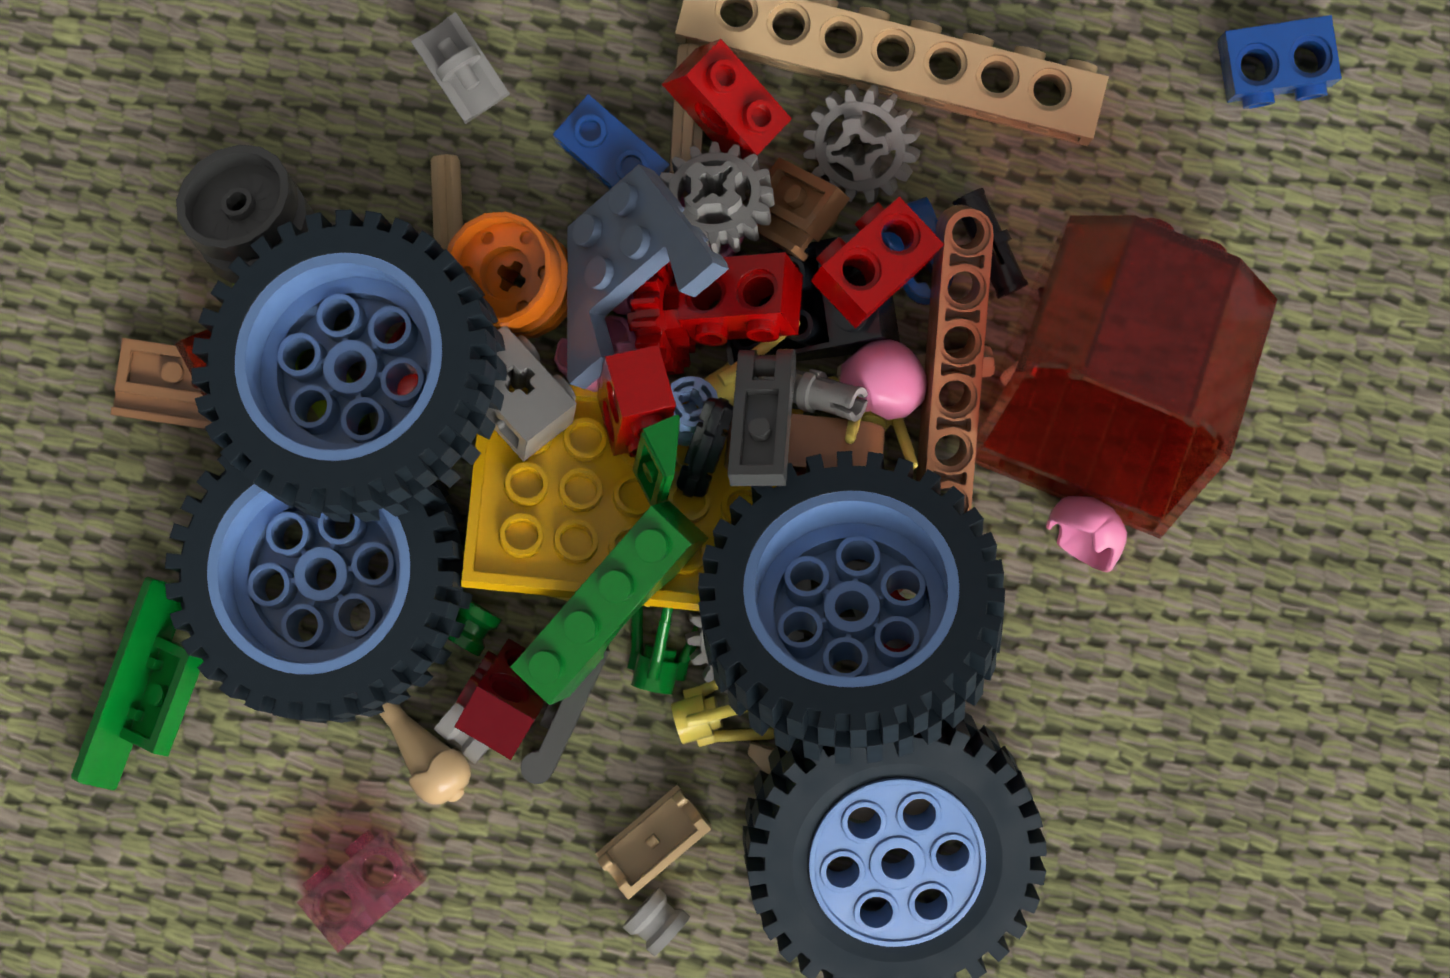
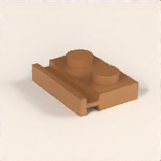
M779 157L769 170L775 206L769 207L771 215L770 224H757L759 238L805 262L809 256L804 252L812 240L817 242L821 240L826 231L835 224L840 212L851 198L837 186Z
M122 338L114 391H116L114 405L111 407L110 415L205 429V426L213 422L198 412L195 398L207 394L192 383L191 368L206 367V363L192 353L193 348Z

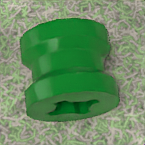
M471 601L469 610L459 608L456 622L465 624L460 638L449 636L448 640L480 657L485 649L484 638L490 630L497 629L502 619L474 601Z

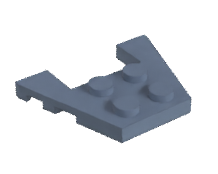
M640 164L568 226L567 379L569 384L582 389H586L601 376L605 356L615 354L605 316L668 262L671 263L679 292L694 298L729 269L725 259L720 254L713 252L707 245L708 238L702 230L692 225L682 213L684 207L654 170Z

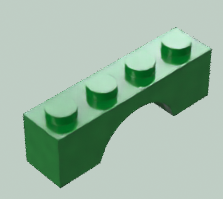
M670 501L650 506L510 668L548 705L570 697L604 658V652L627 621L659 589L680 572L709 538Z

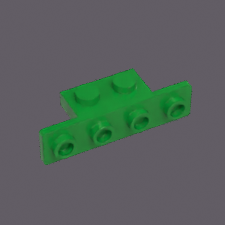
M146 577L143 581L71 774V778L79 783L115 790L119 784L133 744L153 754L169 756L200 673L197 667L204 662L202 658L188 656L182 644L172 640L176 629L173 626L170 614L182 610L180 602L166 598L165 584L169 582L152 577Z

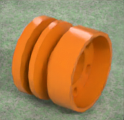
M504 211L484 213L468 221L450 240L447 248L448 252L473 278L485 294L483 298L493 308L498 322L493 323L497 330L501 327H508L516 337L523 335L527 339L538 338L556 329L567 317V248L555 236L539 228L524 217ZM518 275L526 279L521 288L514 284L515 278Z

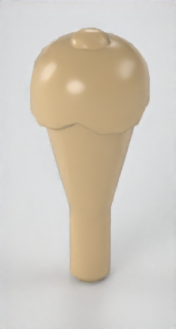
M383 704L384 712L380 713V716L390 727L411 775L409 778L410 787L423 801L433 805L443 804L447 801H458L463 796L464 788L468 785L471 777V767L467 758L459 748L454 747L451 749L405 713L400 705Z

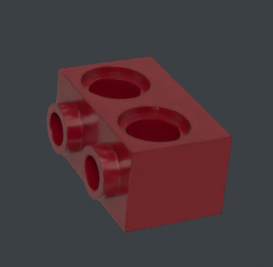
M508 638L498 655L488 650L474 675L472 674L456 701L457 704L464 707V710L454 727L511 760L546 702L510 668L526 648Z

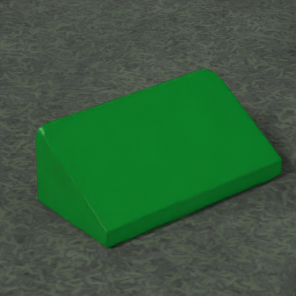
M679 415L643 428L633 472L650 506L666 502L675 474L680 425Z

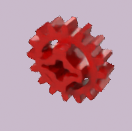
M670 262L633 292L634 299H631L630 302L632 306L631 312L627 313L629 332L634 331L637 337L635 342L636 349L659 345L667 375L683 374L684 367H690L691 365L689 353H695L696 341L677 321L680 292Z

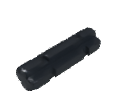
M709 397L704 402L699 416L703 423L699 421L696 425L684 459V463H687L688 466H682L676 483L677 488L682 490L683 495L687 497H703L708 492L712 481V476L708 473L713 474L715 472L728 436L724 429L729 430L732 425L733 406L725 398Z

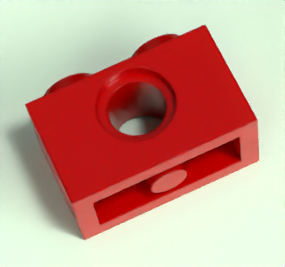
M722 39L696 48L662 83V86L713 142H718L723 153H728L734 144L739 145L743 160L752 154L758 156L792 120Z

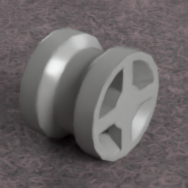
M658 887L623 925V928L630 935L638 934L646 941V950L655 957L683 928L690 916L683 909H674L667 903V894Z

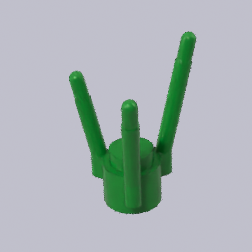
M643 606L631 617V653L627 668L634 670L631 685L636 688L660 694H673L675 680L685 681L688 665L691 660L689 656L695 652L697 646L689 645L686 642L678 660H675L677 650L666 647L673 608L662 607L654 644L646 643L644 652ZM694 625L691 632L698 631V627Z

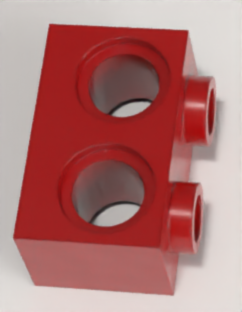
M900 196L886 209L879 202L876 203L855 223V226L860 230L858 234L847 243L841 237H838L816 258L822 266L811 282L855 329L924 268L945 245ZM891 232L898 235L904 244V250L894 251L888 248L882 240V233ZM851 266L859 269L865 277L866 285L855 286L849 283L843 275V267Z
M786 252L723 257L729 269L694 298L687 294L679 293L677 321L696 342L701 344L719 346L727 343V340L746 338L757 342H773L778 340L779 336L798 335L803 275ZM773 295L766 304L759 306L764 298ZM721 299L714 308L708 310L714 301Z
M659 345L609 355L604 358L597 400L613 456L628 453L630 457L635 458L643 428L674 415L676 403Z

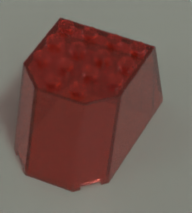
M1070 215L1036 275L979 416L975 464L1061 499L1068 496L1094 497L1112 507L1125 525L1161 539L1231 457L1278 299L1240 257L1228 253L1221 244L1208 239L1195 240L1176 232L1170 224L1156 218L1143 219L1136 215Z

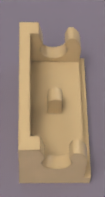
M677 784L597 851L595 855L598 857L597 861L602 869L610 873L617 882L619 890L629 900L711 830L712 825Z

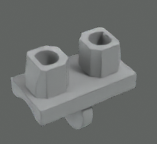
M456 12L435 28L411 41L465 124L510 95Z

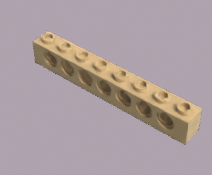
M683 0L675 31L676 43L705 45L722 39L738 58L847 86L856 84L858 89L868 91L872 84L878 85L879 94L890 96L892 93L898 95V99L1088 146L1094 138L1109 76L1098 74V67L1092 63L1068 59L1066 65L1046 61V53L1034 48L1015 46L1014 52L993 47L994 40L982 35L963 33L962 39L941 34L942 27L931 22L911 20L910 26L889 21L891 15L879 9L860 7L859 12L856 13L837 8L839 4L837 0ZM733 3L743 4L750 10L752 17L747 24L741 27H732L726 24L721 17V13L726 6ZM791 16L800 21L803 26V32L796 39L784 40L774 32V23L781 17ZM836 29L846 30L853 36L855 46L846 53L833 52L826 45V35ZM894 42L903 47L907 59L899 66H887L878 58L877 49L884 43ZM938 55L949 56L956 62L958 74L948 80L939 79L932 74L929 61ZM990 68L1004 71L1009 78V89L1001 93L987 90L982 83L981 74ZM1041 81L1054 83L1061 93L1060 103L1054 106H1045L1038 102L1034 96V85Z

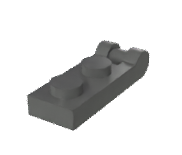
M777 349L776 355H758L757 350H739L728 463L730 486H786L793 386L796 379V354L794 349ZM758 377H774V380H758Z
M609 649L605 650L604 658L570 697L548 705L540 726L549 730L540 749L533 750L526 755L520 767L521 774L529 783H544L554 773L610 653Z

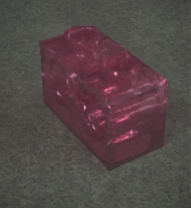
M387 829L376 838L370 830H367L344 849V852L350 858L334 872L326 864L302 884L308 894L300 899L297 904L337 953L427 879ZM383 855L392 862L394 875L390 882L378 883L369 877L366 865L370 856ZM334 889L342 890L350 897L352 909L349 916L335 917L328 912L325 906V897L328 891Z

